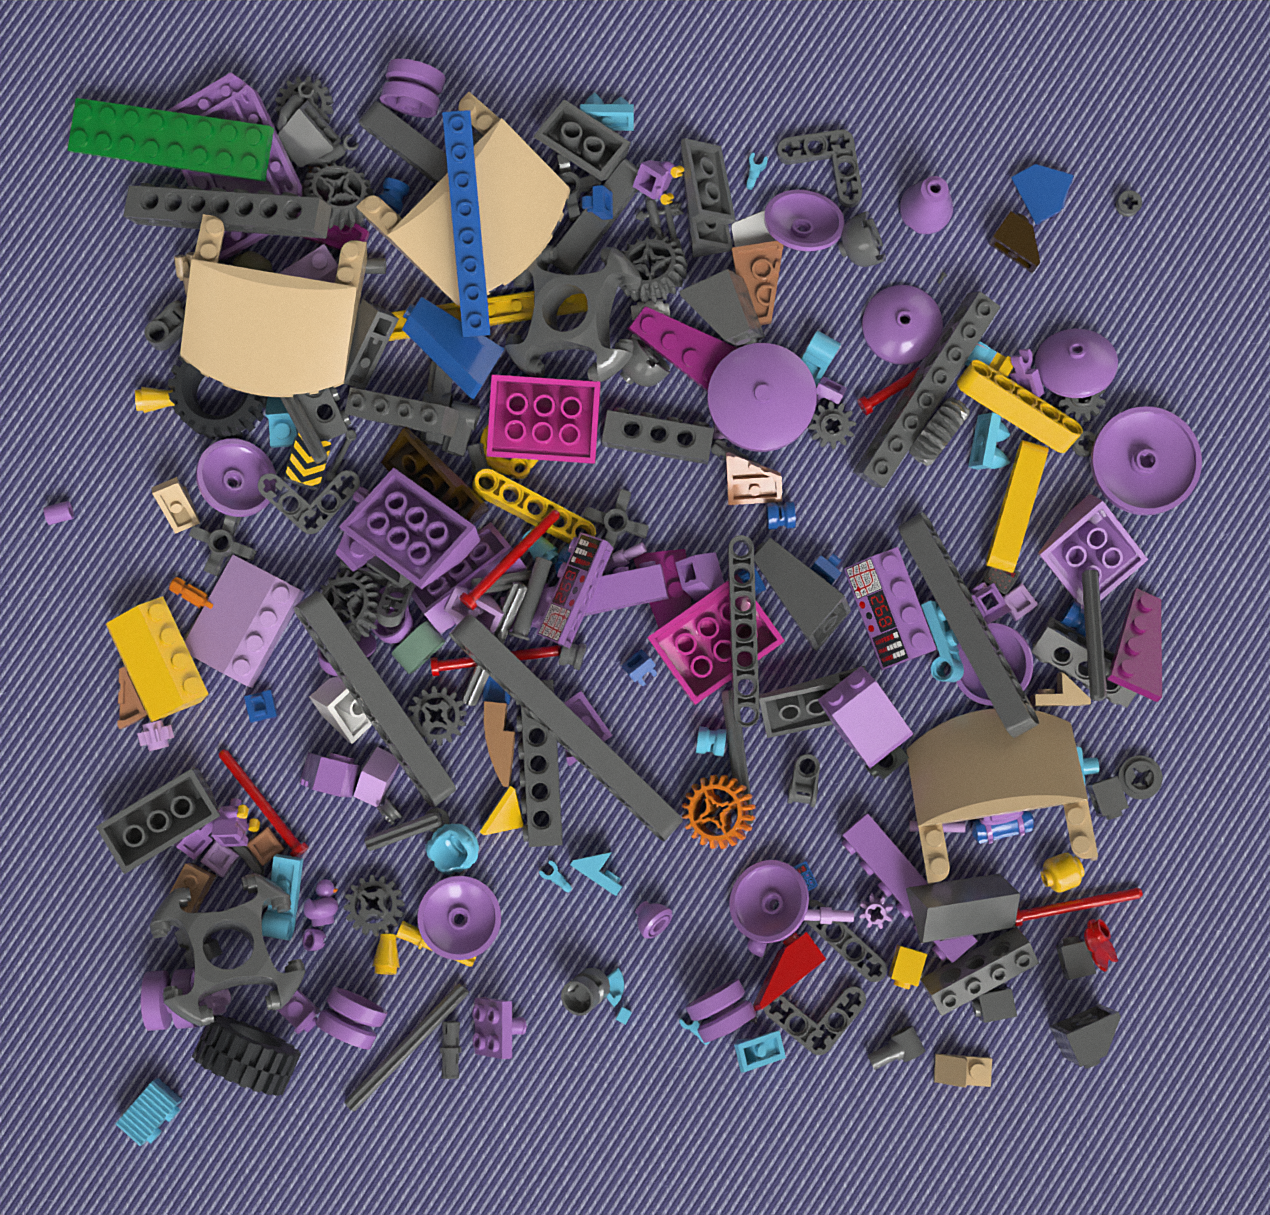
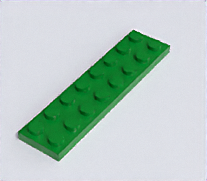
M76 98L67 151L265 182L274 128L267 125Z

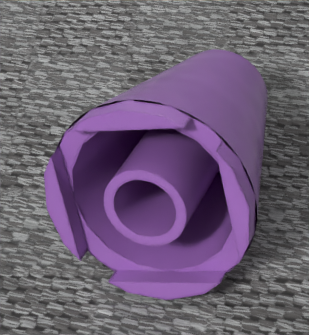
M931 176L909 187L900 201L902 220L919 234L939 232L948 224L952 217L953 201L948 185L941 177Z

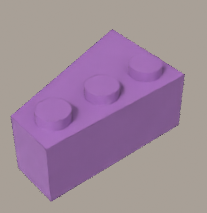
M308 752L300 784L323 793L339 797H352L360 765L354 764L355 759L330 753L329 757Z

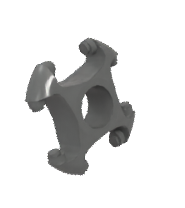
M547 245L533 263L513 279L514 286L525 288L527 284H531V280L534 278V311L526 339H521L520 335L508 334L505 348L514 364L528 377L534 378L544 377L545 366L541 360L537 359L546 352L579 349L596 353L597 362H594L589 367L588 378L589 380L604 382L619 372L634 355L632 340L620 339L619 343H615L614 349L610 347L609 318L617 287L621 283L625 290L637 292L639 291L642 278L631 260L616 247H606L601 250V261L604 262L605 268L598 272L582 275H562L548 272V264H553L554 260H557L558 250L552 245ZM585 294L588 303L585 319L575 329L560 332L556 317L560 305L572 295Z
M252 873L241 877L243 891L247 890L248 894L256 893V897L237 907L221 912H184L181 908L188 906L187 902L191 901L189 888L182 887L175 888L154 913L149 925L153 938L167 936V932L171 930V925L178 927L185 936L194 961L195 977L192 990L188 994L183 995L182 989H178L177 986H169L164 988V993H162L164 1004L184 1020L200 1027L210 1025V1023L214 1022L212 1008L208 1009L207 1005L198 1006L199 1002L213 993L233 986L250 984L271 986L274 990L268 991L269 996H265L267 1010L272 1011L282 1009L300 986L306 973L302 959L289 961L288 965L284 967L285 973L278 972L270 959L262 937V910L266 906L272 905L273 910L281 913L291 910L292 905L290 895L275 882L264 876ZM227 929H233L242 933L251 944V957L242 966L235 969H221L212 965L206 959L203 946L213 933Z

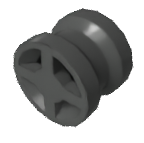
M572 642L570 649L563 646L559 665H572L574 669L580 671L587 645L583 643L577 645Z

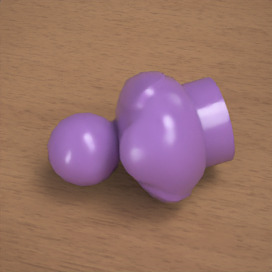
M323 879L317 883L315 888L316 894L321 899L312 901L308 898L303 907L304 915L312 921V927L334 923L333 915L338 910V902L332 898L333 893L337 892L338 889L334 887L330 880Z

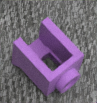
M984 582L971 590L973 593L972 598L986 623L990 624L1012 611L994 583L987 586ZM988 594L996 605L989 610L986 609L981 601V598Z

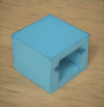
M622 1006L616 1020L626 1025L632 1011Z

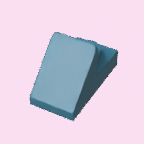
M268 396L265 416L269 419L270 446L272 448L292 446L298 430L281 398Z
M612 852L572 861L570 864L572 867L616 896L622 888V885L618 883L621 878L609 870H606L605 873L600 871Z
M771 1031L753 1038L738 1039L734 1044L741 1073L786 1058L780 1031Z

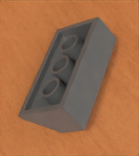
M192 768L99 824L96 828L122 872L126 874L221 815L213 793L198 768Z

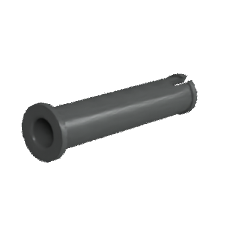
M540 557L535 558L526 594L520 605L513 630L508 633L509 635L529 641L528 634L550 566L553 563L552 561Z

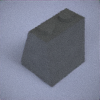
M729 269L679 291L680 296L725 341L742 347L759 343L758 340L765 338L744 278Z

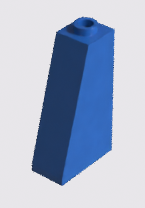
M421 297L416 306L411 303L403 317L407 321L402 330L469 397L474 399L503 353L504 348L485 336L463 337L462 322Z

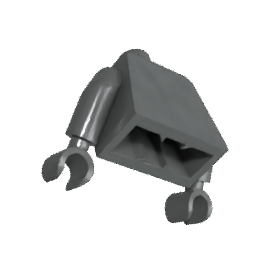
M302 82L298 87V94L292 95L280 110L277 122L278 136L289 159L293 160L297 166L303 167L308 164L311 167H320L323 162L329 166L333 161L335 162L344 156L347 149L356 150L359 143L357 142L353 146L348 147L347 139L352 137L353 134H346L342 138V144H339L341 141L339 136L308 100L303 103L304 99H309L313 96L314 89L308 95L303 94L301 88L306 82Z

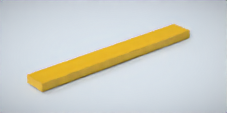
M535 291L488 297L490 326L532 320ZM575 294L565 299L558 309L557 316L586 312L588 310V303L585 294ZM455 303L436 305L461 321L460 305ZM406 310L391 312L399 320L389 341L410 338L402 330L407 321L403 317Z

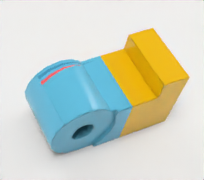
M980 341L964 363L969 366L973 360H980L1006 377L1013 368L1011 357L1001 355Z

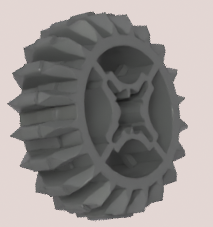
M334 161L331 166L326 165L324 162L320 168L314 166L311 173H307L305 181L302 183V197H306V194H316L321 196L322 200L332 207L328 225L329 229L333 225L338 226L340 230L344 228V225L352 229L355 223L360 225L365 217L356 207L363 199L373 196L374 193L373 189L370 188V180L364 179V172L356 173L355 166L351 169L346 168L345 162L342 166H337Z
M657 234L654 239H650L646 235L643 241L636 238L635 245L627 244V251L621 252L631 260L642 280L637 292L625 290V287L620 283L619 287L623 290L624 294L627 297L631 296L635 302L641 298L644 304L649 299H652L655 304L657 298L662 297L666 300L668 293L675 295L676 287H682L683 280L687 279L686 270L688 267L684 252L679 248L676 241L671 242L668 237L661 240Z
M954 397L948 398L912 444L909 454L915 457L914 459L919 463H923L925 466L931 465L970 415V409L960 400H956Z
M347 570L345 575L342 572H337L336 579L328 577L329 584L327 586L320 585L323 590L321 594L326 598L343 623L348 620L352 621L344 626L355 642H360L361 635L369 637L368 630L370 628L377 629L374 623L377 620L378 605L383 595L380 593V586L374 583V579L364 576L362 572L358 571L353 574L352 571ZM352 589H359V590H357L356 592H355V591H352V592L349 593V594H346V593H345V592H347V591H349V590H352Z

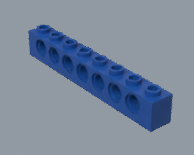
M470 110L442 112L463 337L490 335Z

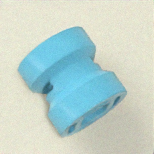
M699 726L696 753L705 754L706 752H713L715 756H723L726 730L717 729L712 731L708 727Z

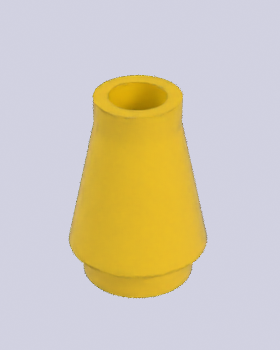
M141 387V389L135 390L137 411L147 413L168 406H175L170 401L168 394L173 392V390Z
M380 934L379 944L372 964L375 967L374 973L384 975L397 974V968H400L395 934Z

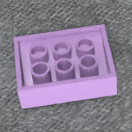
M232 555L207 600L213 604V607L210 609L204 606L185 640L190 655L232 679L253 688L294 613L293 607L300 603L304 592Z

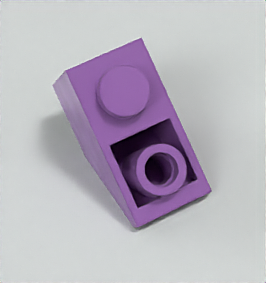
M716 552L694 555L675 562L682 589L696 602L724 584Z

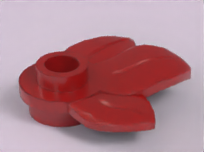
M1092 919L1087 922V928L1084 932L1085 944L1088 950L1092 952L1094 963L1100 970L1106 972L1108 971V961L1118 962V958L1112 943L1109 941L1111 935L1108 926L1102 919Z

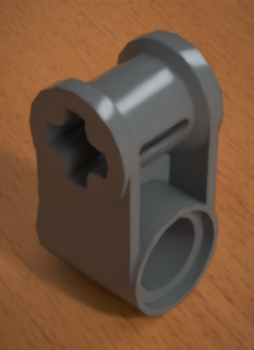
M179 300L170 303L161 314L145 327V337L156 350H167L182 337L185 310L182 308V303ZM165 331V335L161 340H153L155 333Z
M802 754L795 759L788 790V804L799 802L809 804L812 808L815 807L820 763L815 756ZM806 758L811 759L814 763V769L809 774H803L799 767L800 762ZM797 792H804V793H809V794H808V795H803V794H797Z

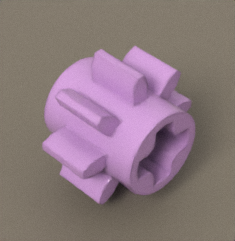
M163 720L142 725L144 732L137 733L140 746L147 745L149 751L168 747V739L174 738L171 725L164 726Z
M871 893L869 902H861V907L866 909V911L861 912L859 917L868 920L867 927L870 928L872 924H878L879 928L882 929L884 920L892 921L893 917L887 911H891L894 905L886 904V895H882L881 898H875L874 894ZM878 906L881 908V912L875 916L872 914V910Z
M228 988L203 998L198 1006L207 1005L208 1009L212 1008L213 1015L226 1012L225 1006L229 1005L231 1001Z

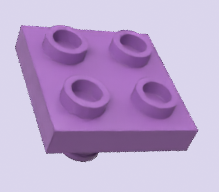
M486 997L475 998V1006L472 1012L475 1020V1034L473 1035L475 1054L499 1059L512 1058V1035L525 1034L527 1025L524 1017L512 1018V1001Z

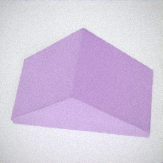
M379 747L375 749L361 771L354 797L375 807L381 805L399 767V762L392 753Z

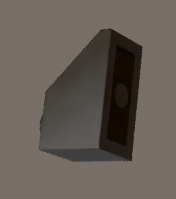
M1010 211L990 240L989 245L1033 274L1040 264L1033 225L1029 223L1028 218L1020 213L1015 214Z

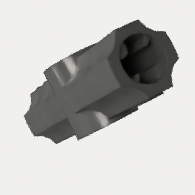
M431 362L428 387L424 391L422 402L451 408L453 380L435 362ZM421 431L420 440L423 443L434 446L443 445L445 436Z

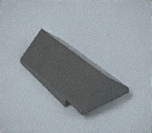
M684 138L681 140V161L684 168L683 179L692 258L729 252L733 247L728 225L736 221L722 148L721 146Z
M859 667L759 695L767 738L833 725L818 699Z
M1000 873L906 888L920 943L951 940L1015 927L1020 893Z

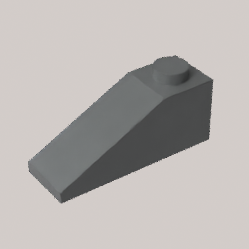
M362 299L357 312L344 384L365 390L399 320L384 306Z

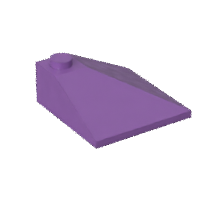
M1091 494L1069 511L1038 553L1075 601L1081 604L1082 609H1084L1082 573L1085 570H1096L1098 572L1101 601L1148 561V558L1103 500Z

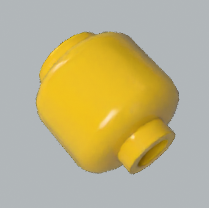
M1062 853L1046 859L1040 875L1046 887L1050 886L1052 890L1059 893L1079 886L1082 877H1084V868L1077 856H1072L1070 853Z

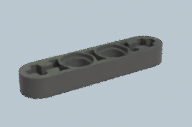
M809 900L808 906L815 907L818 905V910H820V907H826L818 900ZM804 920L864 978L870 982H879L884 979L887 974L885 962L843 922L832 921V923H837L840 926L841 934L836 939H830L825 932L829 924H822L821 928L818 929L816 925L820 923L819 921ZM852 942H856L861 946V954L857 958H850L846 954V947ZM867 952L871 954L870 957L866 958L874 965L878 962L880 964L878 968L880 974L878 976L875 974L869 976L867 973L870 969L864 963L861 964L860 968L857 966V963L865 958Z

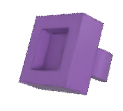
M823 376L816 388V394H818L816 405H818L822 398L832 401L834 406L835 404L839 405L847 388Z

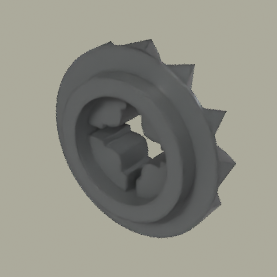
M1134 756L1127 759L1119 768L1118 779L1123 792L1130 796V798L1142 800L1154 796L1159 791L1163 776L1159 765L1153 759L1147 756ZM1134 770L1138 773L1149 771L1143 778L1145 785H1142L1140 782L1131 784L1136 777Z

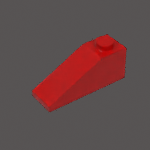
M794 932L782 941L785 946L778 950L753 1004L755 1011L764 1009L826 960L807 932L799 935Z

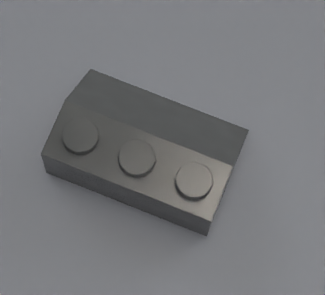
M566 100L560 103L534 135V138L601 181L609 179L619 164L626 159L631 143Z
M1098 1004L1051 1025L1050 1028L1063 1057L1079 1067L1084 1066L1087 1069L1101 1063L1100 1058L1107 1056L1121 1016L1118 1011Z

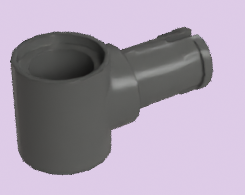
M910 1025L891 1035L892 1040L888 1041L889 1044L867 1056L874 1070H877L896 1059L898 1061L903 1060V1062L913 1060L922 1055L926 1050L913 1025Z

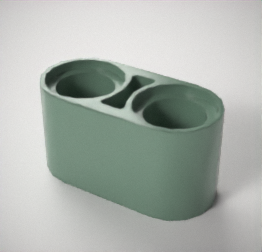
M425 621L391 655L410 675L438 651L446 640L429 621Z

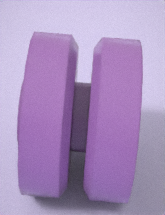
M410 59L391 60L388 63L385 75L389 82H386L382 87L381 102L392 110L405 115L421 118L436 116L440 104L437 95L443 92L445 75L438 69L419 61Z
M738 978L705 993L685 1007L692 1021H699L710 1017L697 1028L704 1043L737 1030L757 1015L752 1003L748 1000L733 1005L745 993Z
M333 987L326 1000L332 1009L322 1010L315 1024L324 1032L345 1043L370 1050L377 1037L371 1027H381L388 1012L367 998L339 987Z

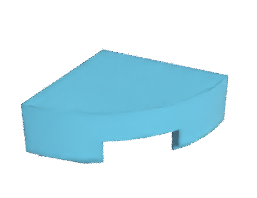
M619 967L607 976L610 983V992L607 999L613 1007L620 1001L624 991V978Z

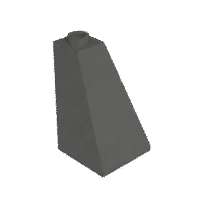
M769 538L766 543L762 542L756 548L754 562L811 648L817 652L848 616L851 609L841 592L777 542Z

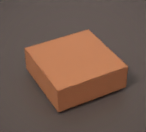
M267 827L255 836L247 845L262 866L272 860L276 854L286 849L270 827Z

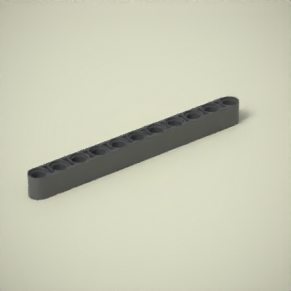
M467 614L449 633L452 640L656 837L665 842L683 822L681 816L474 616Z

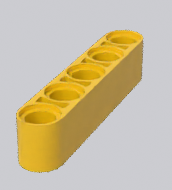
M973 360L957 380V386L963 393L1057 452L1065 453L1083 433V429L1077 421L980 360Z
M1021 440L985 565L1013 573L1049 447Z
M482 469L473 480L472 489L479 497L534 526L551 510H557L560 513V517L564 520V527L558 528L552 525L546 532L566 543H571L573 538L577 537L575 533L577 528L586 530L588 535L594 537L596 535L595 527L590 521L491 469ZM483 477L490 479L492 488L483 489L479 485V479ZM506 490L513 491L516 495V501H506L503 497V492ZM529 503L537 504L540 508V514H531L527 509V505Z

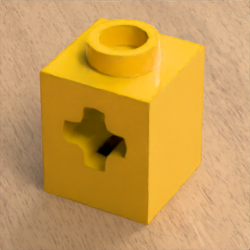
M897 945L888 977L894 979L893 985L905 989H910V985L918 987L927 954Z

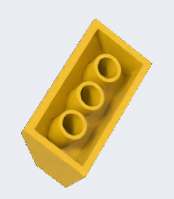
M163 596L140 604L106 623L151 722L199 704L208 696V691Z

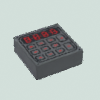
M991 567L982 582H985L988 586L994 583L1000 594L1005 596L1021 573L1014 569L1013 573Z

